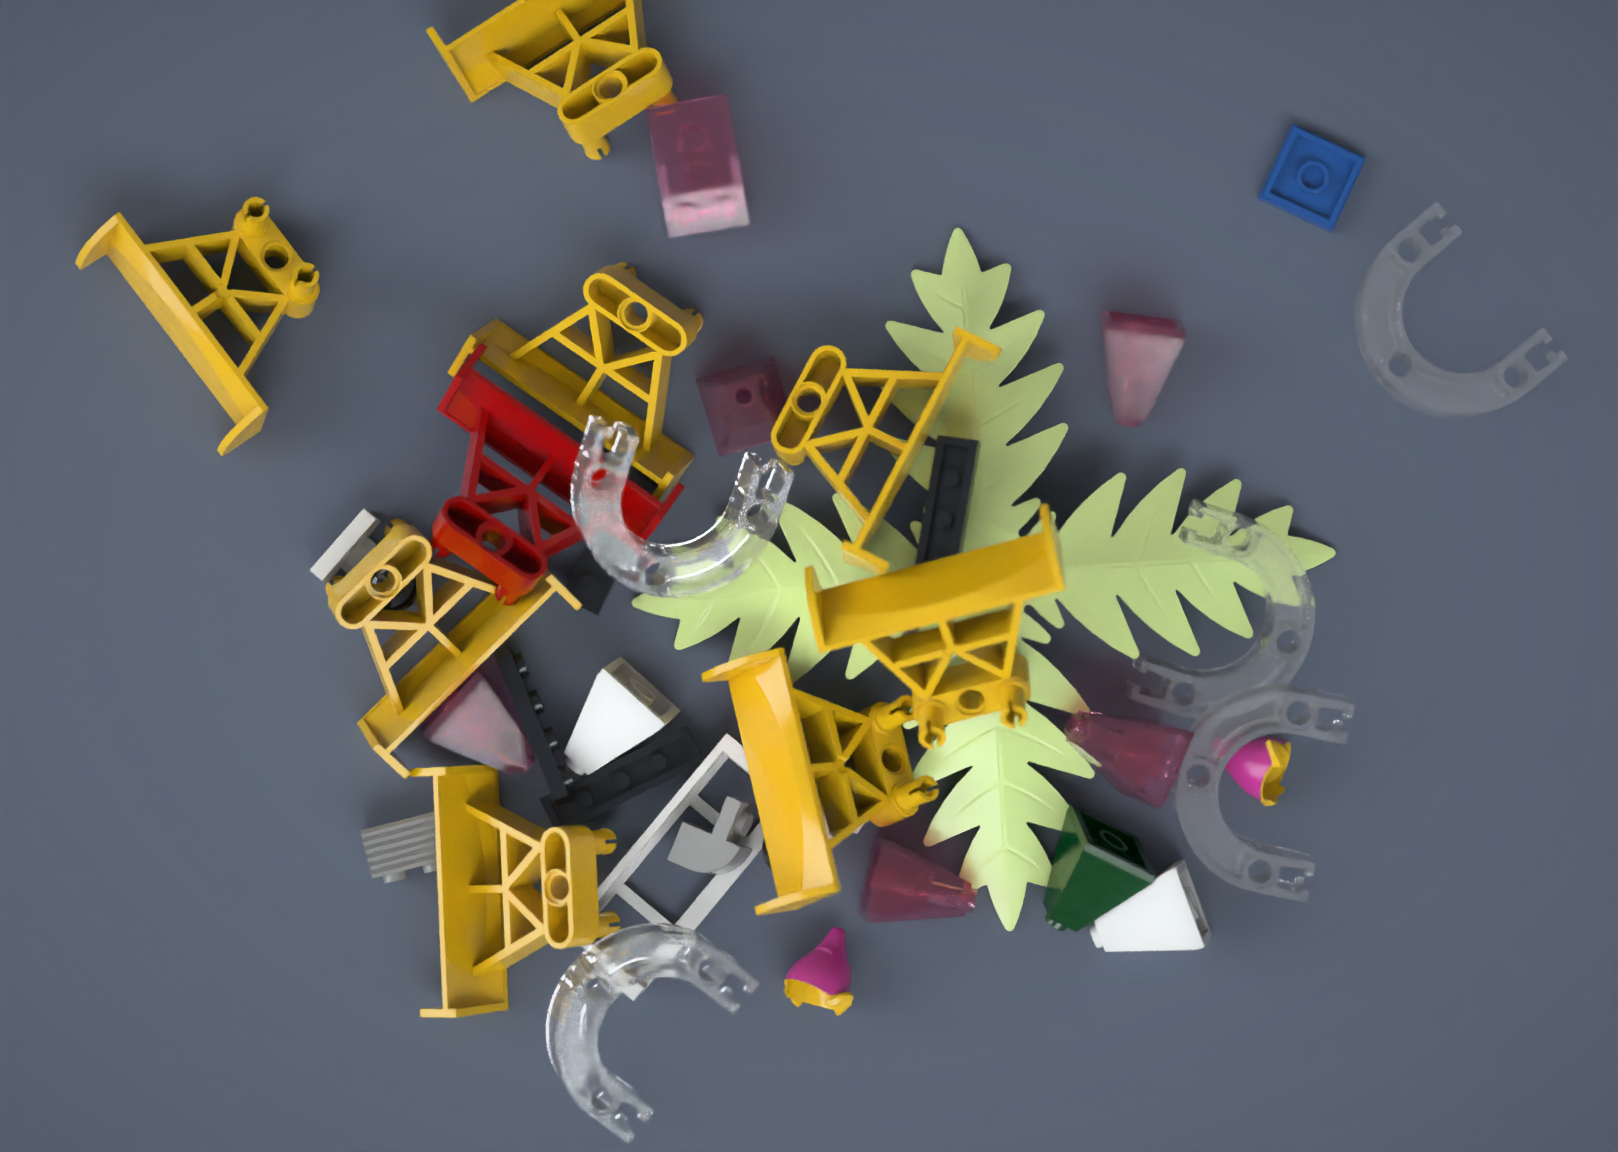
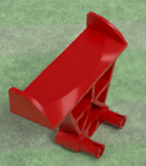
M480 342L455 375L436 409L470 433L460 496L451 497L443 504L433 521V534L429 537L428 542L431 545L432 553L435 548L439 549L435 555L436 558H446L453 552L498 584L495 589L497 601L499 602L505 595L507 599L503 605L513 606L519 602L521 595L528 594L535 588L547 569L548 557L602 529L607 530L638 552L665 517L685 486L678 482L663 503L474 370L488 348L486 344ZM484 444L533 479L529 485L483 454ZM478 483L490 492L476 494ZM542 484L588 518L581 522L577 521L535 490ZM517 509L520 535L491 514ZM541 528L551 534L552 537L542 541ZM482 541L492 543L497 551L486 548Z

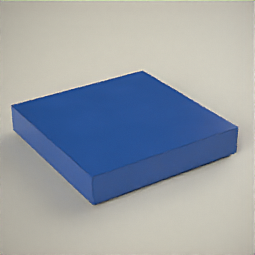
M1292 124L1257 199L1331 233L1366 161V157Z

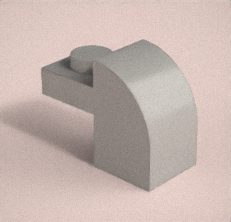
M727 796L713 831L698 824L682 822L667 860L701 873L724 874L737 869L748 859L753 850L739 843L741 837L746 836L753 822V814L751 812L754 804L740 798Z

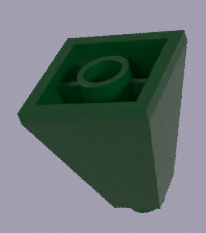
M1071 804L1066 811L1043 900L1047 912L1045 920L1059 931H1065L1069 928L1077 932L1151 885L1156 876L1139 838Z

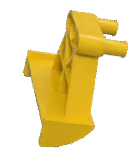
M517 0L447 46H445L433 26L425 30L471 103L507 81L556 107L558 116L570 138L575 143L581 144L587 157L592 160L602 159L597 151L599 148H601L605 156L610 151V143L604 135L652 105L657 115L668 116L670 114L666 108L667 104H669L673 113L678 107L677 97L671 90L673 79L661 54L656 49L646 45L642 0ZM626 4V8L622 9L621 11H619L612 17L608 18L598 26L594 27L584 35H579L586 29L590 28L591 26H593L594 24H596L597 22L604 19L605 17H607L608 15H610L611 13H613L614 11L618 10ZM571 40L570 44L566 45L565 47H563L556 53L552 54L542 62L538 63L531 69H526L530 65L534 64L544 56L548 55L558 47L562 46L563 44ZM592 63L597 66L608 67V69L589 80Z
M251 197L244 202L242 209L236 213L231 231L144 245L122 214L118 212L86 242L79 252L75 264L82 270L106 254L112 260L236 424L217 448L220 455L224 456L261 431L269 408L248 382L246 376L284 314L293 318H303L313 311L320 292L318 283L319 271L313 272L315 266L311 263L303 262L268 216L269 206L263 207L265 200L259 197ZM236 251L268 293L227 289ZM227 253L221 279L203 256ZM268 257H278L284 262L285 266L280 269H274L266 264L265 259ZM183 259L209 293V296L191 307L159 263ZM219 308L250 347L239 368L202 321ZM245 311L271 314L261 332Z
M620 262L616 265H608L592 274L583 286V295L589 304L530 341L497 318L469 336L448 371L450 376L455 377L480 342H483L488 348L480 359L481 362L658 483L659 485L652 496L659 501L665 498L693 461L695 455L663 434L662 428L672 356L680 354L695 341L697 332L703 326V318L699 312L693 316L692 314L695 311L693 308L680 309L638 280L633 266L628 270L625 269L629 263ZM634 302H639L646 307L648 312L647 319H642L635 314ZM588 315L592 338L572 324ZM610 319L649 347L615 356ZM553 337L597 367L588 382L538 346ZM654 360L652 378H648L631 365ZM607 375L648 403L646 421L599 389Z
M956 326L953 332L954 352L943 373L847 368L846 357L843 352L831 345L821 346L812 353L773 426L771 440L777 456L789 465H800L805 461L804 457H808L862 522L863 526L855 542L851 544L844 541L841 546L845 563L876 574L886 573L890 563L865 551V548L878 529L916 460L954 383L964 358L967 357L984 362L996 361L1002 350L999 346ZM845 385L862 428L816 438ZM856 386L884 387L869 417ZM898 388L934 389L906 443L877 429ZM806 396H815L821 400L819 408L813 412L802 411L799 408V403ZM872 442L899 457L870 513H868L847 486L869 443ZM853 447L839 475L836 474L821 455Z
M1048 503L1039 505L1043 532L827 589H822L813 566L804 568L807 604L819 653L857 643L864 645L912 689L913 717L919 724V742L925 748L934 749V737L937 738L938 748L945 743L946 732L944 725L998 711H1001L1000 719L1002 724L1008 728H1016V716H1018L1020 727L1027 722L1026 701L1031 695L1029 662L1020 653H1015L1023 601L1066 590L1061 540ZM1008 605L1007 609L957 622L953 621L954 618ZM935 623L939 624L938 627L918 631L915 633L892 638L890 636L892 634L908 631L911 629ZM953 653L969 661L947 667Z
M396 518L390 521L393 525L392 528L386 524L384 528L385 538L345 577L339 575L332 577L331 579L335 584L332 586L330 582H327L325 590L328 595L329 608L340 625L353 630L362 628L386 695L357 724L371 748L406 779L411 772L395 753L394 749L555 591L576 611L583 605L547 568L540 581L530 593L521 595L519 602L515 605L505 606L503 605L507 599L505 595L499 602L495 597V589L498 585L496 582L480 572L431 556V545L420 530L413 525H408L403 519ZM382 569L389 571L387 578L383 582L378 584L371 583V578L375 572ZM431 572L449 578L433 596ZM416 576L418 612L381 610ZM472 587L490 592L448 634L436 624ZM374 629L397 630L380 647ZM429 631L440 642L394 685L389 668Z
M784 647L738 658L701 674L703 682L728 680L777 890V899L755 906L756 915L797 910L841 891L831 850L834 846L868 820H871L878 827H887L914 815L919 805L937 798L939 789L927 792V789L938 785L933 777L923 775L916 780L913 777L901 727L902 724L915 720L913 710L908 712V709L912 708V697L910 695L900 696L891 703L877 702L859 712L851 711L793 688ZM801 719L803 720V724H804V728H805V733H806V737H807V741H808V745H809L810 754H811V758H812L813 764H811V762H810V757H809V753H808V749H807V745H806V740H805V736H804V732H803V728H802ZM851 754L853 756L856 772L844 766V763L849 759ZM815 780H817V783H818V788H819V792H820V796H821V800H822V805H823V809H824V813H825V817H826V821H827V826H828L829 834H827V829H826V825H825V821H824V817H823V812H822V808H821V804H820L819 795H818V791H817V787H816Z
M498 764L410 768V777L433 776L443 1006L421 1008L420 1017L457 1018L509 1010L508 967L547 944L557 949L590 945L597 938H609L618 934L620 926L609 927V923L620 922L619 916L610 910L599 913L596 855H608L615 850L617 843H605L606 840L616 839V835L611 829L590 830L583 825L552 827L545 830L500 806ZM541 878L542 894L533 887Z

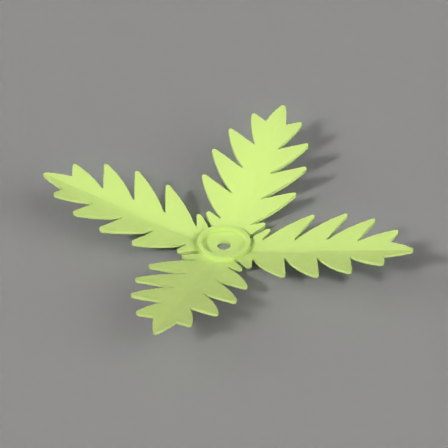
M956 228L952 233L946 250L942 275L921 270H913L911 272L913 284L924 307L942 329L943 333L896 321L886 322L885 327L896 345L921 372L943 373L954 352L953 332L956 326L1002 349L996 361L984 362L967 357L964 358L954 383L928 434L935 441H937L938 435L978 440L981 443L962 551L964 553L1021 538L1018 534L1019 530L1035 514L1041 501L1038 498H1033L1014 507L1011 505L1044 471L1068 431V425L1066 423L1058 424L1010 446H1006L1043 405L1062 374L1064 366L1061 363H1056L999 387L1001 382L1015 369L1028 351L1039 331L1045 313L1042 310H1037L990 329L1003 302L1009 283L1011 266L1008 263H1004L981 272L967 237L962 229ZM898 388L891 403L909 421L916 425L934 389ZM896 438L904 443L907 442V440ZM923 445L908 474L928 491L935 448ZM890 452L893 458L897 461L899 456ZM1183 468L1177 469L1150 491L1127 516L1114 537H1112L1111 534L1126 481V475L1120 472L1091 494L1069 517L1058 532L1062 547L1066 590L1023 601L1015 653H1020L1029 662L1031 695L1028 701L1084 717L1090 713L1086 703L1062 673L1044 656L1022 640V638H1026L1043 644L1051 641V636L1025 613L1024 608L1026 605H1031L1054 627L1062 628L1064 621L1055 599H1058L1071 615L1091 633L1126 656L1137 659L1140 653L1116 598V595H1118L1133 613L1153 631L1186 653L1197 656L1200 653V649L1178 599L1176 590L1209 619L1225 629L1249 639L1253 636V630L1233 583L1235 582L1261 597L1278 603L1297 606L1300 604V597L1291 575L1324 563L1333 558L1336 552L1333 548L1324 544L1288 535L1293 514V508L1290 505L1257 517L1230 536L1242 486L1239 479L1232 480L1201 502L1172 535L1171 531L1186 476V470ZM835 493L832 497L833 502L852 543H854L863 524L839 494ZM774 497L770 501L796 562H793L777 546L757 532L726 517L718 516L716 524L737 571H733L706 557L672 549L668 552V558L676 573L677 580L644 592L632 600V605L648 613L680 619L674 647L677 650L688 648L712 637L737 618H740L729 661L770 650L787 632L795 620L800 617L788 661L789 673L793 684L830 652L819 653L807 604L804 568L814 567L822 589L880 574L865 571L845 563L841 550L843 543L838 537L802 510L778 497ZM863 506L866 509V511L870 513L871 510ZM1051 511L1055 523L1056 514L1055 512ZM884 519L865 548V551L890 563L886 573L915 566L917 549ZM1041 519L1027 536L1043 532ZM913 521L910 524V529L917 544H919L922 524L918 521ZM1008 605L958 617L954 622L1007 609ZM935 623L919 627L918 631L934 628L939 624ZM904 632L892 634L890 636L892 638L899 637ZM861 643L853 645L845 672L847 679L855 678L878 659ZM953 653L947 667L969 661ZM1027 703L1028 719L1022 727L1018 724V716L1015 717L1016 728L1012 729L1004 726L1000 719L1001 711L948 724L945 727V743L938 748L936 738L934 740V749H927L913 771L914 780L920 776L929 775L937 781L972 766V769L955 785L943 801L928 828L923 843L929 847L971 828L980 826L965 855L959 873L956 892L959 895H964L987 885L994 908L1007 931H1012L1015 928L1023 905L1027 882L1047 887L1052 869L1045 850L1027 825V822L1062 831L1066 811L1069 808V805L1060 793L1042 775L1029 766L1027 762L1088 779L1093 778L1095 775L1094 770L1065 734ZM916 720L904 723L903 727L911 729L919 724Z

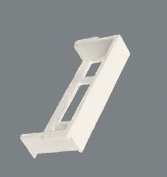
M726 733L598 887L599 913L617 893L666 935L636 972L632 971L597 940L590 945L582 946L601 962L596 967V970L633 1001L646 990L762 850L764 834L760 821L748 837H741L739 843L753 849L748 859L731 872L716 874L675 925L625 884L689 805L715 826L720 813L700 798L698 794L728 758L749 774L743 746L728 733Z

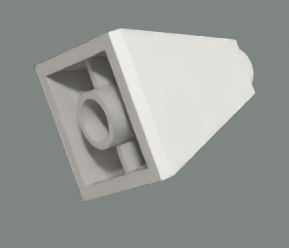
M620 656L604 667L597 675L564 751V754L567 756L565 762L575 773L581 776L585 773L589 775L662 729L681 710Z
M1185 859L1169 866L1156 875L1151 885L1094 920V924L1089 925L1095 946L1097 948L1104 947L1105 952L1197 950L1205 947L1212 937Z

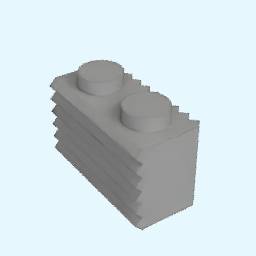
M434 812L360 830L372 879L382 876L384 884L408 878V869L419 866L423 867L424 874L437 871Z

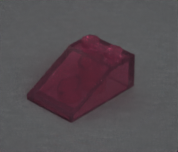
M727 94L647 107L646 112L668 237L673 238L749 224Z

